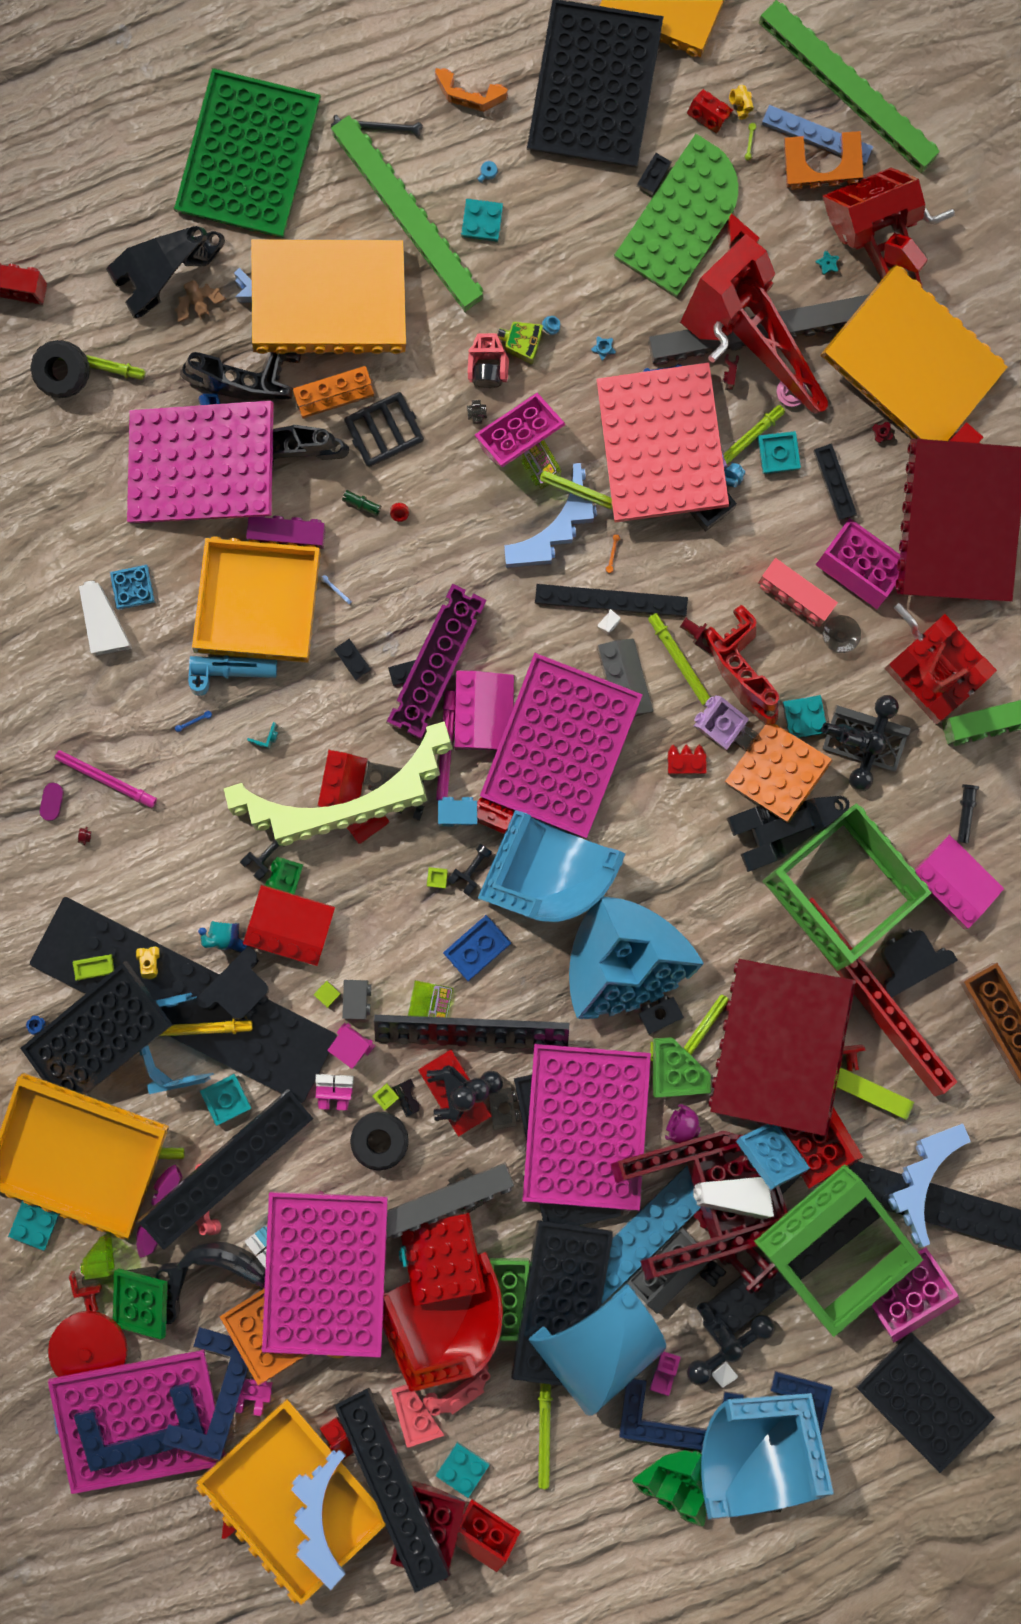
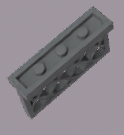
M835 705L830 724L835 725L838 717L844 719L846 724L852 727L858 724L863 725L865 731L869 733L873 729L868 731L867 727L874 728L877 717ZM888 721L884 732L891 735L886 736L883 733V736L890 751L882 755L879 754L874 759L873 765L896 772L911 728ZM826 735L822 749L862 761L863 757L857 755L862 753L864 756V752L858 751L851 754L848 752L846 744L842 742V745L837 748L828 747L830 738L834 736ZM893 736L902 737L900 745L892 748L888 739ZM891 752L895 758L893 767L886 765L882 757Z

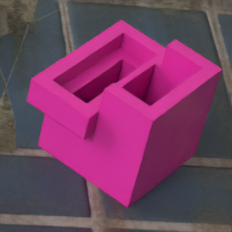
M344 1023L336 1032L339 1035L327 1051L353 1069L364 1054L368 1056L376 1045L372 1043L371 1039H366L350 1027L349 1023Z

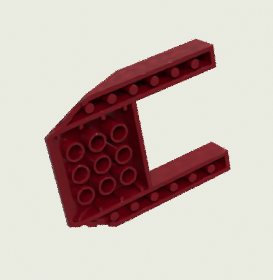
M724 1130L610 1164L616 1184L687 1163L694 1188L695 1185L704 1182L761 1177L736 1142L744 1135ZM778 1186L770 1190L773 1217L767 1219H759L700 1206L711 1239L641 1260L640 1263L645 1279L649 1280L758 1246L754 1241L788 1213L780 1187Z

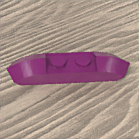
M176 1164L166 1169L157 1179L153 1189L158 1191V1194H154L151 1205L157 1204L181 1183L183 1176ZM139 1225L136 1245L138 1255L142 1258L155 1252L158 1243Z

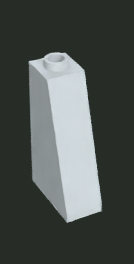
M95 581L84 582V585L79 586L91 654L97 656L132 649L101 585L95 583Z
M762 1177L704 1182L695 1185L693 1195L694 1199L697 1200L698 1206L759 1219L773 1217L770 1190Z

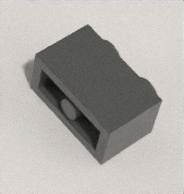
M344 980L343 1019H367V1015H370L371 1004H367L368 996H371L372 985L368 984V980Z

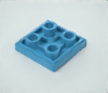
M148 565L110 572L117 610L155 603Z

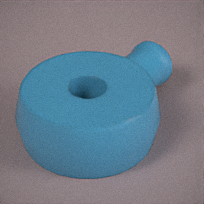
M492 161L484 162L480 168L481 175L477 178L478 181L482 183L484 179H493L498 173L497 165Z

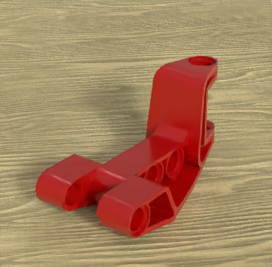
M740 605L733 610L735 617L740 623L737 625V629H731V634L725 633L723 639L711 626L702 633L721 676L740 703L762 722L772 725L778 720L779 694L763 675L758 676L740 654L756 637V619L743 605ZM732 662L739 663L737 667H733L730 664ZM767 711L775 713L773 716L765 715Z

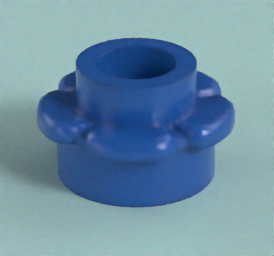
M32 1016L26 1023L28 1032L33 1035L38 1034L45 1026L44 1019L39 1018V1016Z

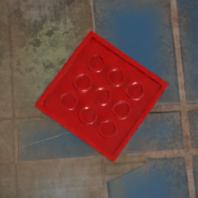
M469 1213L439 1219L431 1224L425 1222L420 1224L421 1228L411 1232L409 1229L402 1231L401 1240L402 1245L406 1246L407 1269L415 1306L485 1292Z

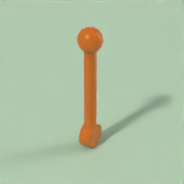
M618 534L613 536L614 542L609 565L606 567L607 573L613 572L612 564L617 542L620 540Z

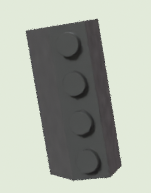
M634 638L615 640L598 645L597 651L605 680L643 694L634 717L654 712Z
M680 1227L651 1257L693 1245L697 1242ZM710 1261L649 1280L645 1279L642 1266H640L626 1282L646 1305L658 1314Z

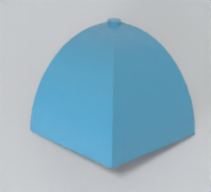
M515 810L478 899L535 920L557 922L571 919L590 909L604 896L613 883L620 866L623 864L625 853L574 836L534 819L527 813Z
M627 1284L612 1296L608 1303L575 1326L553 1336L543 1326L528 1339L588 1416L596 1414L667 1348L658 1325L635 1292Z
M811 1393L729 1399L717 1408L706 1430L701 1459L702 1488L708 1520L783 1509L834 1494Z

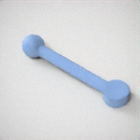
M322 576L321 581L327 583L350 605L352 601L328 580L327 576Z

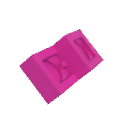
M663 1352L660 1355L650 1391L669 1396L674 1377L677 1373L680 1356Z

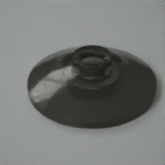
M835 616L825 624L823 629V640L826 646L837 653L852 651L861 639V630L858 623L849 616ZM842 632L844 634V638L840 639L838 637V633Z

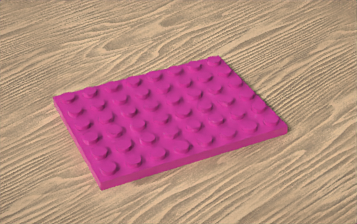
M272 401L130 410L127 522L147 523L272 516L274 403Z
M534 653L480 796L587 838L643 694Z
M534 1044L522 1201L640 1210L642 1176L616 1184L610 1164L644 1154L651 1053Z
M269 1192L262 1352L381 1357L388 1197Z
M205 1350L48 1380L71 1494L207 1469L218 1462V1460L175 1448L90 1472L74 1419L75 1414L94 1409L105 1445L166 1429L168 1424L177 1426L180 1424L169 1390L170 1387L189 1382L204 1433L207 1435L216 1404ZM225 1449L223 1450L221 1458L225 1455Z

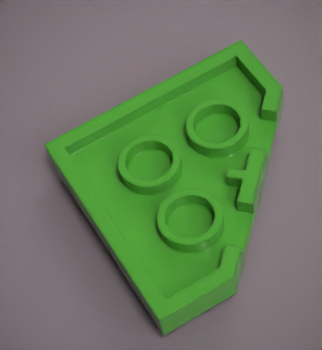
M672 1037L653 1039V1096L655 1098L711 1093V1074L681 1047Z

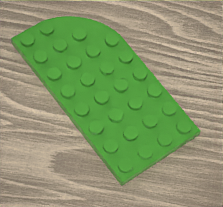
M695 134L614 254V258L677 298L727 223L729 216L734 212L738 199V180L735 169L726 154L717 146Z

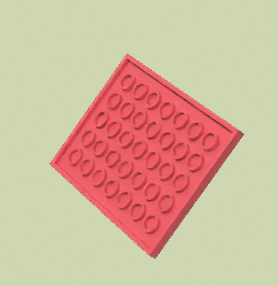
M709 362L597 379L615 523L729 507Z

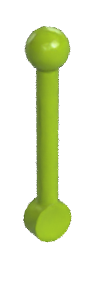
M750 123L748 127L750 134L747 153L744 156L747 161L752 158L750 153L753 132L756 129L755 123Z

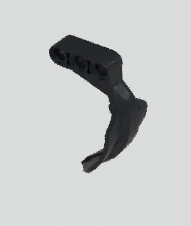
M213 1242L193 1247L184 1255L180 1262L163 1264L155 1274L156 1279L168 1281L167 1291L170 1292L171 1297L167 1296V1310L172 1311L173 1315L166 1313V1324H172L180 1313L179 1298L188 1268L192 1264L215 1265L225 1268L265 1288L266 1268L256 1256L239 1246L227 1242ZM162 1272L168 1273L170 1278L164 1277Z

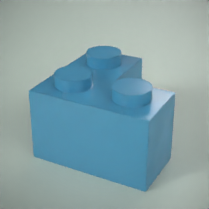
M442 797V801H438L439 827L477 825V801H473V797H462V801H455L454 797Z

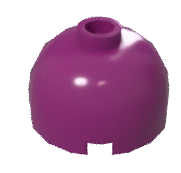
M683 1104L678 1105L680 1107L679 1111L674 1110L666 1127V1130L669 1131V1136L665 1135L666 1140L675 1144L692 1140L694 1137L697 1138L701 1131L698 1115L693 1109Z

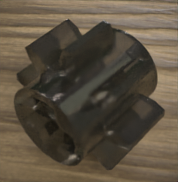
M472 400V405H467L468 420H473V424H482V419H487L486 404H481V400Z

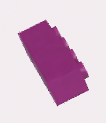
M265 516L248 517L246 539L247 541L257 540L260 543L272 541L280 545H286L287 543H294L304 547L305 545H314L319 549H324L326 526L319 519L303 521L302 518L292 517L291 520L284 519L282 516H273L272 518H265Z

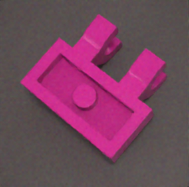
M245 1378L235 1413H242L244 1411V1400L247 1399L255 1401L253 1415L261 1416L263 1414L264 1402H270L273 1382L266 1381L258 1386L255 1379Z

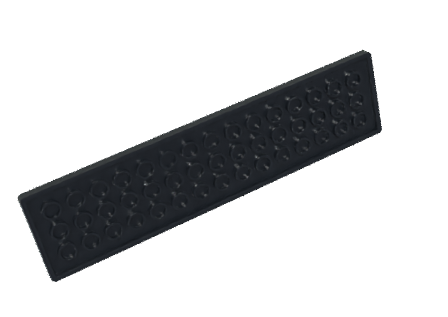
M68 897L62 899L30 960L32 967L86 994L107 975L76 981L72 961L112 954L114 970L127 961L155 1001L192 993L191 997H198L220 975ZM150 947H158L160 957L157 959L156 965L158 969L157 976L153 979L142 978L140 963L136 959V950L139 948L149 949ZM196 998L180 1002L175 1006L160 1007L173 1025L232 1021L234 1019L220 1004H217L211 1011L202 1009L194 1002ZM269 999L262 1006L258 1004L253 1009L255 1013L248 1020L246 1018L236 1020L252 1021V1031L236 1032L235 1035L233 1033H209L170 1036L282 1094L289 1089L300 1103L306 1100L316 1080V1074H319L329 1054L327 1050L337 1038L335 1032Z

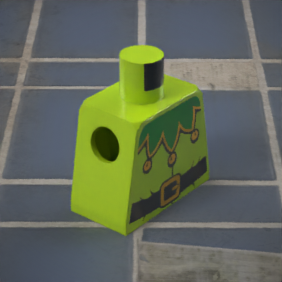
M513 322L510 331L499 328L497 335L500 340L506 342L505 351L533 365L542 336L543 325Z

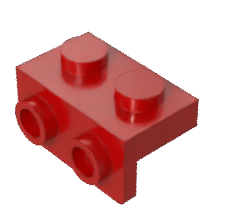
M702 89L692 100L687 114L713 132L718 133L734 109L714 97L710 92Z
M386 816L380 818L373 817L363 823L350 824L346 828L358 844H362L387 826L390 821Z

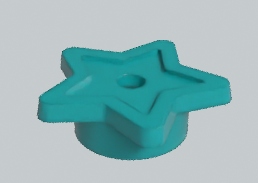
M824 251L823 258L816 260L815 263L820 266L823 275L831 271L838 272L836 263L839 260V256H831L828 251Z

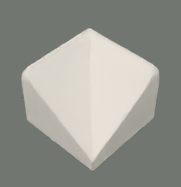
M610 609L609 613L598 624V628L609 635L621 619Z
M726 1361L711 1371L712 1376L722 1388L738 1378Z

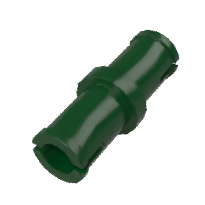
M349 490L345 491L343 495L345 498H342L343 502L357 507L359 511L364 510L374 516H378L381 505L367 500L365 496L361 497Z

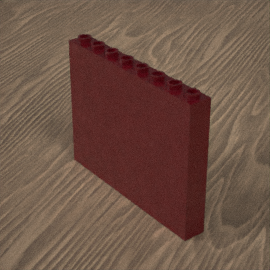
M911 439L907 447L909 462L906 464L907 482L904 484L906 496L902 505L904 519L900 526L902 540L899 542V551L901 553L900 559L897 562L899 575L895 583L897 594L1013 602L1021 519V447Z
M739 959L738 963L736 962L734 966L735 981H732L730 986L732 997L731 1001L729 1000L726 1010L729 1013L728 1019H725L723 1024L725 1035L719 1045V1049L722 1051L720 1058L718 1057L716 1061L718 1072L717 1077H714L712 1083L714 1094L709 1099L710 1112L828 1136L856 981Z

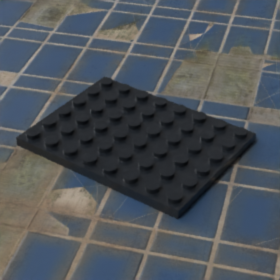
M552 0L527 150L637 168L664 16L566 0Z

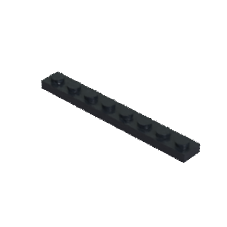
M536 584L535 604L600 610L611 609L612 611L686 617L688 597Z

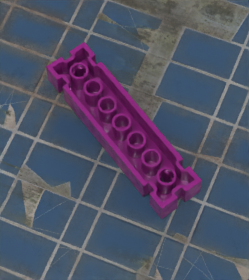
M453 583L445 598V601L449 603L447 606L442 604L397 698L396 703L400 706L398 710L392 709L386 724L399 730L401 726L408 728L407 734L420 740L428 725L424 720L426 717L431 719L477 622L473 617L474 615L479 617L487 601L474 593L472 597L465 595L466 590ZM460 606L463 607V611L466 613L458 614V610L456 609V607H458V609L460 608ZM411 709H414L417 716L408 717L409 713H407V710L411 711Z

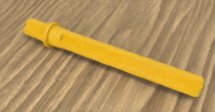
M235 1019L215 1023L172 1025L160 1036L233 1033L235 1035L236 1032L252 1031L253 1026L252 1021H236Z

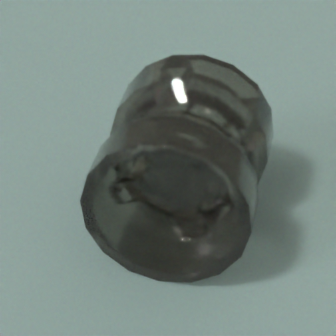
M744 726L741 730L742 735L737 736L733 742L744 751L749 752L753 742H756L760 736L751 728Z

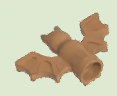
M192 280L183 286L187 295L178 297L179 305L175 309L178 315L177 321L182 322L190 317V304L195 306V311L198 313L200 320H202V316L205 314L210 316L207 305L203 302L204 297L210 298L215 304L225 301L226 298L221 295L219 288H210L207 283L204 287L199 288L197 281Z

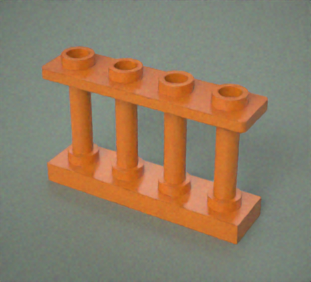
M366 366L293 388L302 418L374 396Z

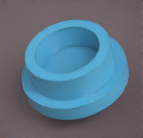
M548 316L542 321L543 330L546 333L554 335L560 330V321L557 317Z

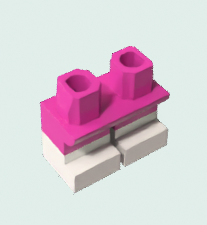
M316 1074V1098H318L319 1109H330V1099H337V1110H348L349 1100L352 1099L354 1076Z

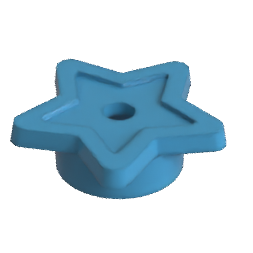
M597 336V345L591 351L599 353L601 360H604L607 354H615V350L611 346L613 338L602 339Z

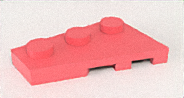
M407 1384L390 1389L407 1448L445 1436L416 1392H410Z

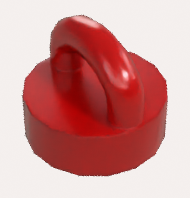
M395 503L391 506L390 517L394 521L403 522L408 518L409 508L406 504Z

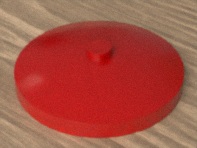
M95 1311L77 1312L65 1318L53 1331L48 1345L49 1362L57 1377L125 1365L128 1352L127 1341L120 1326L110 1317Z

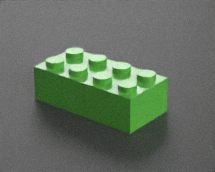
M1021 700L951 717L943 721L942 726L947 745L953 743L954 746H959L969 742V739H972V742L982 740L988 737V734L991 737L1002 735L1006 730H1009V733L1021 730Z
M490 1258L502 1299V1327L499 1341H517L529 1271V1258Z

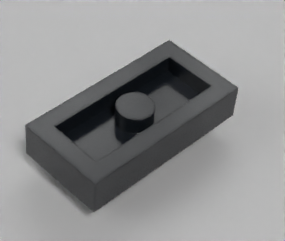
M655 153L638 181L637 187L653 196L670 168L672 161Z
M350 638L334 649L356 681L371 671V668Z
M416 660L388 667L393 686L406 682Z

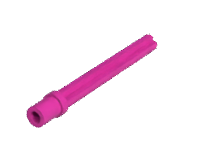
M445 691L443 722L446 724L452 743L456 691ZM452 750L445 754H440V775L438 776L436 793L438 801H442V797H448Z
M58 750L55 755L56 760L133 798L138 803L140 802L150 808H153L156 804L157 798L142 789L138 790L61 750Z

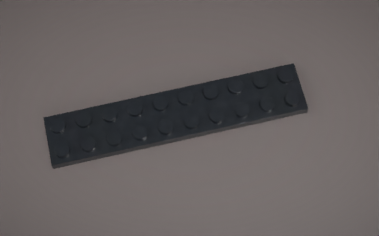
M374 1015L375 1042L438 1044L440 1046L457 1045L460 1047H514L523 1049L534 1048V1044L568 1047L570 1023Z
M287 1089L139 1218L138 1222L158 1245L165 1250L314 1118L291 1091Z
M860 1161L848 1167L864 1182L884 1210L896 1213L889 1205V1194L910 1187L909 1183L904 1181L901 1173ZM931 1182L929 1183L924 1203L925 1222L1021 1250V1209ZM904 1211L897 1213L900 1215H905Z
M864 1198L787 1265L802 1280L879 1219V1214L869 1201ZM765 1256L763 1259L770 1265L771 1261ZM757 1263L748 1269L755 1279L764 1271ZM779 1271L772 1279L768 1278L763 1283L764 1286L759 1292H753L752 1294L746 1290L749 1283L741 1275L709 1300L707 1304L713 1313L718 1315L734 1334L792 1288Z
M367 1388L335 1404L334 1407L414 1592L417 1593L450 1577L449 1568L371 1389Z

